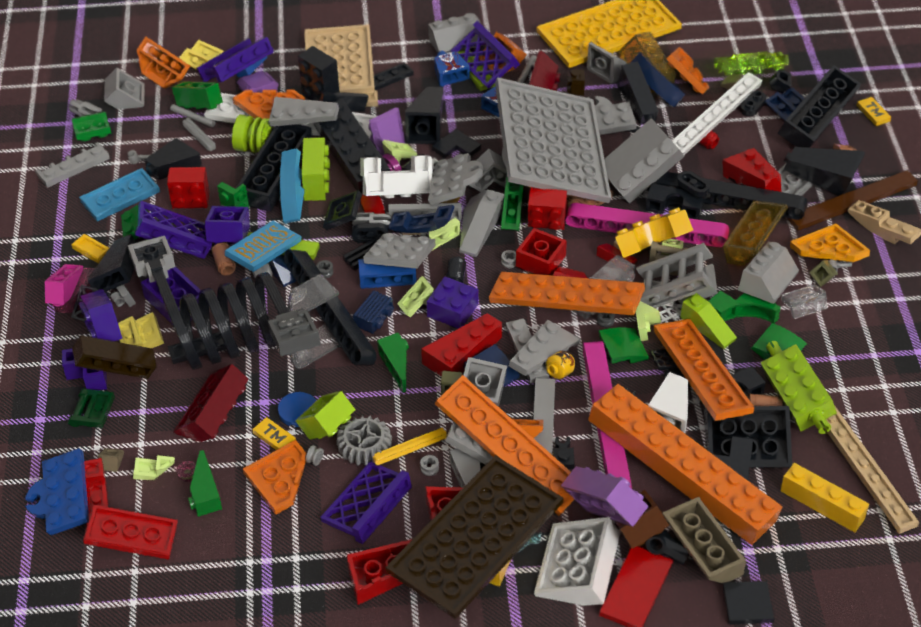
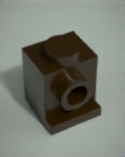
M571 69L570 76H567V94L584 96V69Z

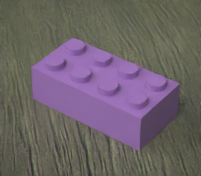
M576 466L561 485L587 512L604 518L610 517L611 520L632 527L648 508V505L643 501L644 497L629 487L630 483L628 480L621 476L617 478L610 473L606 475L599 470L592 471L588 467L581 468Z

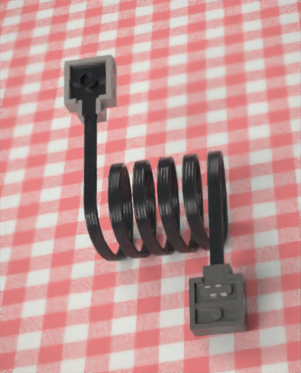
M165 235L128 245L137 276H148L150 283L156 281L192 370L202 368L203 366L192 342L194 337L191 317L211 364L222 362L211 336L213 333L209 308L230 358L233 359L241 356L231 330L228 302L249 353L259 352L260 349L249 322L246 293L268 348L276 346L280 355L284 356L321 345L319 332L308 311L289 312L272 276L268 272L257 274L255 283L249 277L239 279L236 284V291L230 282L220 284L217 290V297L212 288L202 289L199 292L198 303L192 293L184 294L180 297L178 309L166 278H169L167 270L174 268L175 262ZM265 288L279 314L276 316V319L269 320L267 315Z

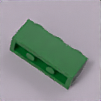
M183 81L172 87L176 105L185 109L195 107L196 109L207 108V110L217 108V105L223 103L218 83Z

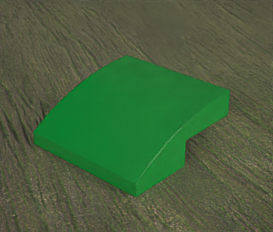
M772 323L751 349L766 360L772 357L766 349L769 342L774 348L771 341H777L782 351L795 344L801 351L807 343L791 331Z
M618 327L599 330V337L604 343V348L611 364L625 360L633 364L649 359L636 329Z

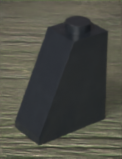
M177 138L145 159L146 172L158 180L168 177L170 167L202 166L200 153Z

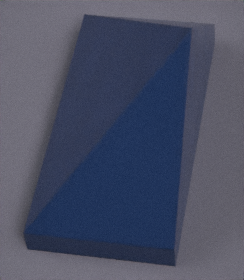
M282 255L268 262L273 275L283 287L296 282V279L285 265Z

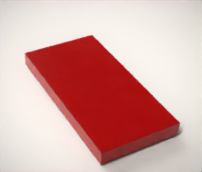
M93 504L83 544L169 559L178 520Z
M638 546L633 549L631 548L600 610L599 616L626 627H643L673 565V560L662 555L652 554Z

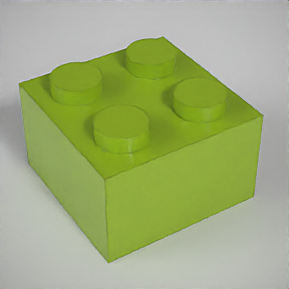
M338 391L322 395L295 421L309 440L314 438L321 439L324 436L331 437L338 431L337 427L351 419L350 415L356 409L344 393Z

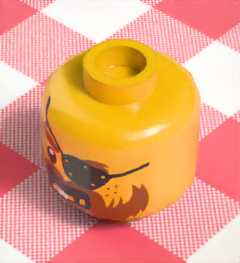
M558 351L548 357L546 369L551 377L562 379L574 371L575 361L568 352Z

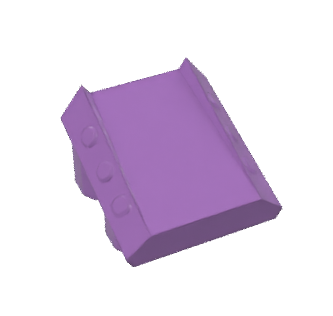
M264 71L241 77L237 81L241 91L253 90L254 93L263 92V90H277L278 92L279 84Z
M395 107L369 120L368 126L372 132L370 140L381 155L385 154L382 145L383 140L406 144L399 108Z

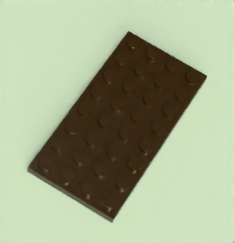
M495 455L386 566V572L456 619L562 505L563 497Z

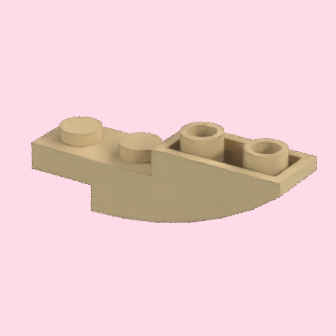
M858 200L848 209L852 217L862 226L893 244H896L899 240L912 244L921 236L920 228L890 218V211Z

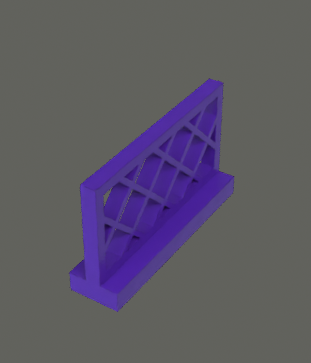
M477 20L473 24L475 28L451 52H458L461 48L466 47L465 53L459 55L462 58L464 57L466 62H468V57L475 56L474 62L468 63L470 71L489 89L495 83L497 77L501 78L512 67L516 69L520 63ZM477 35V42H471V39ZM487 45L486 51H480V46ZM476 46V51L469 52L470 47ZM489 54H496L495 59L489 60ZM480 55H485L484 61H478ZM498 63H506L502 69H498ZM494 64V70H487L488 65ZM484 65L483 71L476 72L477 66ZM493 74L492 78L486 82V75Z
M140 200L138 204V226L135 230L136 236L150 240L165 235L169 247L205 259L212 247V242L206 241L204 222ZM153 217H157L160 221L157 222Z
M370 461L320 517L321 522L354 536L356 542L363 544L411 489L412 484L409 473L403 470L397 473L381 465L377 466ZM372 469L379 472V475L367 477ZM394 478L391 483H383V479ZM381 481V485L369 488V483ZM366 484L367 489L355 491L358 485ZM383 491L379 497L371 498V493ZM368 494L369 499L357 502L356 497ZM354 498V503L342 505L346 499ZM370 505L367 511L359 513L358 508ZM356 509V514L344 516V511ZM341 512L342 517L330 518L332 514ZM358 520L352 528L346 525V522Z

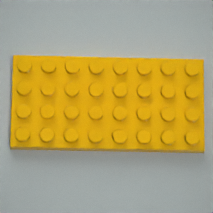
M613 0L536 27V32L564 64L571 68L587 62L588 43L590 42L610 53H614L679 30L682 23L659 0Z

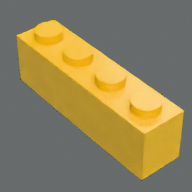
M794 463L783 477L781 492L847 529L856 532L865 520L869 503Z

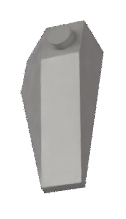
M487 189L470 198L464 208L460 253L477 257L503 213V193Z

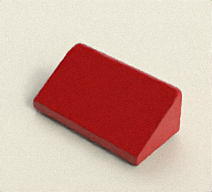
M362 193L360 203L364 212L385 214L380 195L365 196Z
M608 243L597 247L598 257L626 272L638 261V259L631 255L623 258L621 251Z

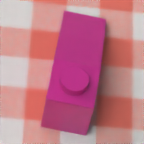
M64 264L45 280V303H50L53 306H63L72 297L83 271V266Z

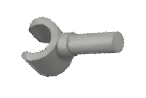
M131 150L128 152V159L130 163L137 164L139 160L146 159L150 155H137L136 151Z
M829 260V263L836 271L840 267H852V262L840 263L836 260Z

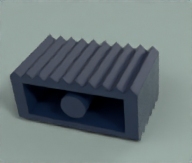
M373 290L352 315L354 321L359 328L374 334L377 329L382 327L387 316L390 317L394 311L393 300L388 295L385 296V294Z

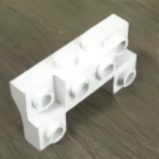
M411 156V170L381 171V158L378 157L360 158L363 195H383L384 198H394V195L399 194L400 197H411V194L430 193L433 179L432 156Z

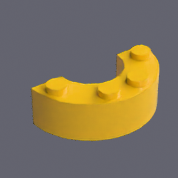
M677 207L670 210L669 214L663 216L656 214L649 217L650 221L643 223L641 220L633 223V227L630 229L624 228L617 231L615 238L623 258L651 246L652 241L661 242L693 231L686 210H680Z

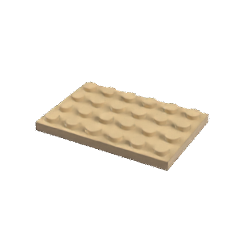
M369 24L305 29V50L314 46L337 60L341 93L375 91Z

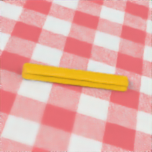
M439 428L385 449L381 453H375L373 462L378 466L446 439L447 432L444 428Z

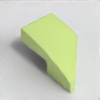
M157 455V460L136 458L133 479H156L174 464L175 457Z

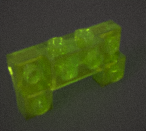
M766 51L734 54L731 57L714 58V67L719 68V73H724V75H734L735 73L746 75L747 72L762 74L768 68H774V71H778L779 69L784 70V67L789 65L788 54L783 55L781 51L774 53Z

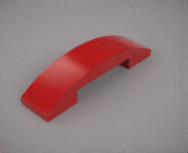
M102 458L84 461L89 519L93 504L109 507Z

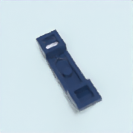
M639 52L631 63H639L648 86L671 106L676 107L686 94L651 64L652 62L642 52Z
M454 205L440 206L435 213L412 216L409 211L394 213L388 228L404 233L431 232L442 228L450 221L455 207Z

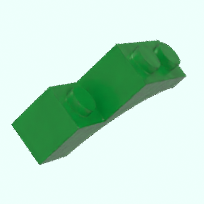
M721 290L708 301L724 321L746 316L761 318L774 324L779 319L781 309L776 303L773 304L743 293L735 300Z

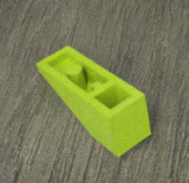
M694 294L683 301L680 318L683 320L691 319L699 332L722 349H725L737 339L736 335L711 303L703 297Z

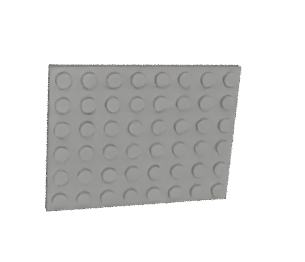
M497 77L495 87L508 182L539 189L567 190V195L609 203L612 197L593 99Z

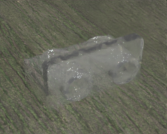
M815 284L781 294V301L791 307V314L794 319L827 309L826 291Z

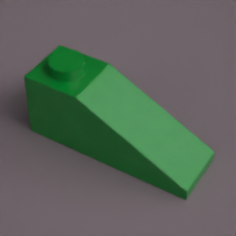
M506 177L501 230L519 231L525 185L508 182V177Z
M395 333L377 340L378 354L400 390L404 393L407 386V350L409 346L405 338L402 339L399 333Z
M204 450L199 452L190 486L192 497L188 498L191 510L195 509L198 517L222 510L220 496Z

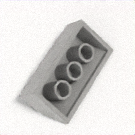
M768 241L743 270L738 291L774 304L799 272L787 248L777 242Z

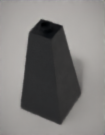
M426 87L405 110L406 144H435L441 140L444 87Z
M795 147L792 153H787L783 161L786 163L783 170L840 196L847 190L866 152Z

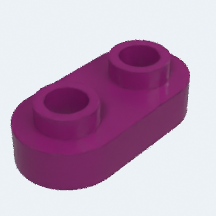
M388 153L382 156L390 171H402L399 162L394 156Z

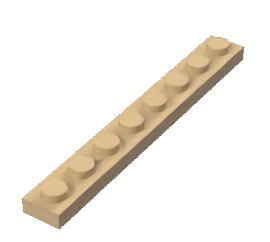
M835 407L837 413L826 419L831 425V430L827 432L897 532L900 534L918 527L919 521Z

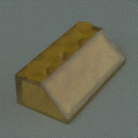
M651 32L634 35L618 51L619 56L626 64L631 63L637 54L642 52L652 62L651 64L671 83H675L676 71L669 66L667 57Z
M753 201L723 245L726 262L744 266L757 255L787 210L788 205Z

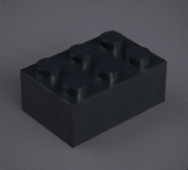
M314 46L298 55L301 92L305 98L319 101L322 92H340L336 59Z

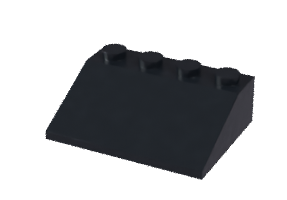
M754 406L753 414L717 421L713 419L707 408L704 410L706 446L710 453L730 456L732 436L753 439L750 468H790L792 466L789 406Z

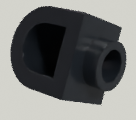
M779 69L769 79L770 86L780 93L789 90L792 85V74Z

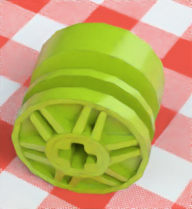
M238 115L232 132L234 150L243 152L251 150L252 153H259L272 132L269 119L256 117L254 120L252 116Z

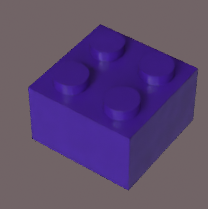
M212 206L205 220L206 241L216 244L222 242L236 244L244 239L250 228L249 207Z
M444 277L427 300V317L458 329L461 328L479 304L478 289Z

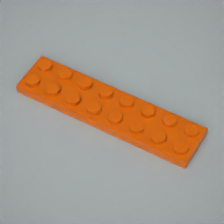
M501 272L489 295L490 303L635 315L645 286L644 283Z
M691 319L654 325V333L715 421L754 413L753 404Z
M464 375L436 400L435 405L491 456L494 457L496 455L563 497L562 505L554 512L558 516L575 500L561 486L571 472Z

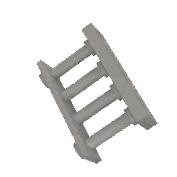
M702 243L636 267L638 273L645 279V290L640 301L656 308L711 289L712 282L703 271V261L713 258L706 245ZM695 264V274L686 276V267ZM678 270V280L669 282V273ZM661 276V286L652 288L653 279Z

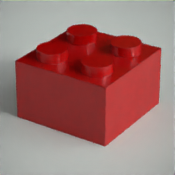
M170 167L167 185L172 208H208L210 191L206 167Z
M531 187L528 202V227L564 230L567 190Z
M533 228L516 250V267L533 274L552 276L566 257L567 240Z

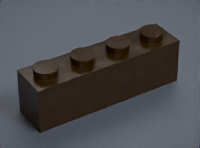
M80 335L72 347L74 362L77 367L149 379L157 368L152 348Z

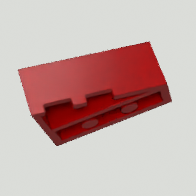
M754 148L722 160L723 177L727 179L730 177L736 180V183L739 185L744 184L750 187L782 192L781 174Z

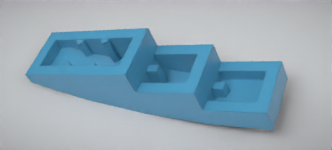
M297 148L283 151L281 157L280 195L282 217L285 224L300 221L304 189L301 187L302 170L299 168L301 152Z

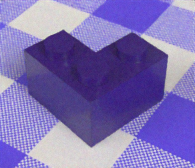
M62 350V365L67 380L83 378L86 389H107V375L105 371L77 367L74 362L73 350Z

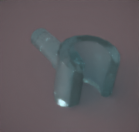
M542 532L537 535L534 534L518 553L531 543L538 544Z

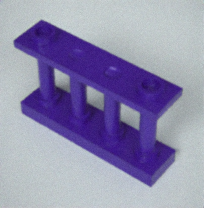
M263 37L253 44L250 38H247L196 67L203 82H207L215 76L218 82H223L270 55L274 50L268 37Z

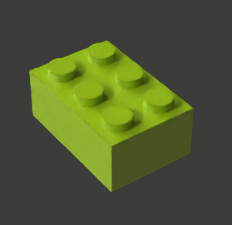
M303 138L302 183L304 201L326 200V193H329V182L326 181H330L328 170L330 169V158L326 157L329 156V145H325V138Z

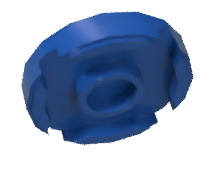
M294 392L286 395L278 405L280 420L288 426L295 425V427H299L295 420L316 399L305 392Z

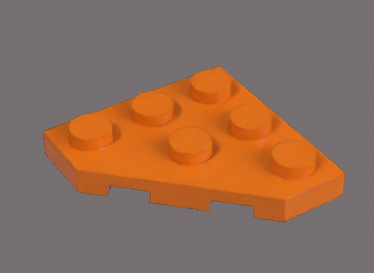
M681 47L669 55L667 58L669 66L674 70L677 69L680 72L681 78L692 84L695 92L703 94L709 88L706 82H702L703 76L699 69L693 67L694 61Z
M245 90L233 97V103L255 119L256 117L269 119L275 97L305 100V97L295 90H287V92L263 90V92L254 93L253 90Z
M296 440L243 468V474L275 515L294 505L305 467L307 453Z

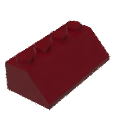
M539 50L529 85L557 91V83H560L561 73H558V65L543 51Z
M233 364L211 373L173 432L198 442L214 439L219 432V426L227 420V413L237 404V397L245 391V385L249 379Z

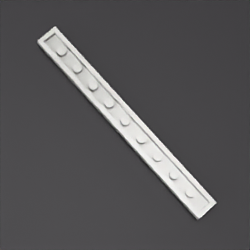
M748 72L676 136L672 142L685 155L753 91L760 87L763 80Z

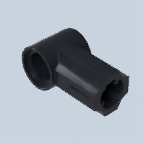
M665 529L662 533L652 536L646 542V547L650 553L655 555L662 554L681 565L685 564L690 554L682 542L670 537V534ZM655 539L660 540L662 544L657 543Z

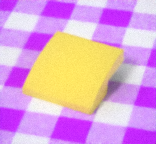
M198 40L192 49L187 48L183 52L180 59L189 64L191 68L197 70L196 67L224 51Z
M153 312L137 320L131 316L118 323L123 338L120 339V343L146 348H154L164 344L157 318Z

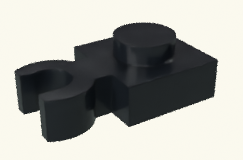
M556 437L553 456L567 469H574V448H570V437L566 438L565 443H560L559 437Z

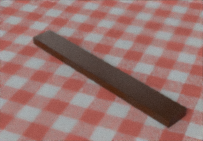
M906 170L808 207L802 219L788 218L787 220L799 231L848 212V209L858 200L870 204L917 186L918 180Z

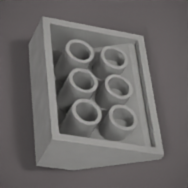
M651 118L604 160L608 179L620 194L631 203L650 187L652 183L679 162L684 155Z

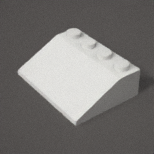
M610 517L552 524L534 591L535 596L583 606L604 604L620 536V531Z

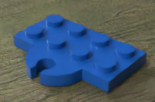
M78 448L42 461L43 479L36 482L29 489L25 498L29 503L34 502L38 498H40V501L35 505H26L27 510L37 518L46 519V532L49 535L88 523L89 514L84 452Z

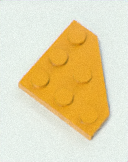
M838 224L830 225L790 241V248L803 257L856 262L870 256V250Z

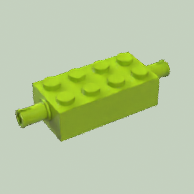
M771 341L774 348L769 342L766 349L772 357L760 363L767 379L779 398L782 399L784 406H789L790 416L801 432L815 425L820 434H825L823 426L829 432L831 425L826 419L835 415L837 411L833 400L796 344L782 351L777 341Z

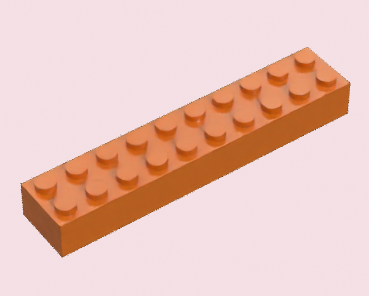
M617 384L592 405L588 419L592 424L690 499L699 497L716 519L750 545H753L777 521L782 510L780 504L621 385Z

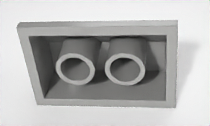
M468 13L461 17L434 21L428 24L430 43L437 53L440 51H445L446 54L451 53V50L475 28L473 24L477 20L480 22L475 14ZM475 35L471 42H477L478 36Z

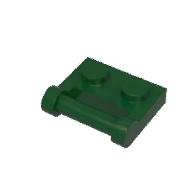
M81 389L78 395V403L73 415L68 419V424L72 427L81 425L103 428L115 399L114 392ZM90 400L85 415L81 416L86 402Z

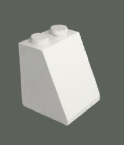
M669 372L648 406L684 433H686L688 419V380Z

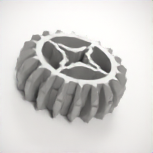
M362 415L360 419L354 417L352 422L347 421L346 425H341V431H338L337 434L338 451L342 454L344 460H349L350 464L356 462L358 466L361 463L367 465L370 461L373 462L375 453H381L383 450L391 448L392 435L389 427H386L384 421L380 422L378 417L373 420L371 415L368 418H364Z

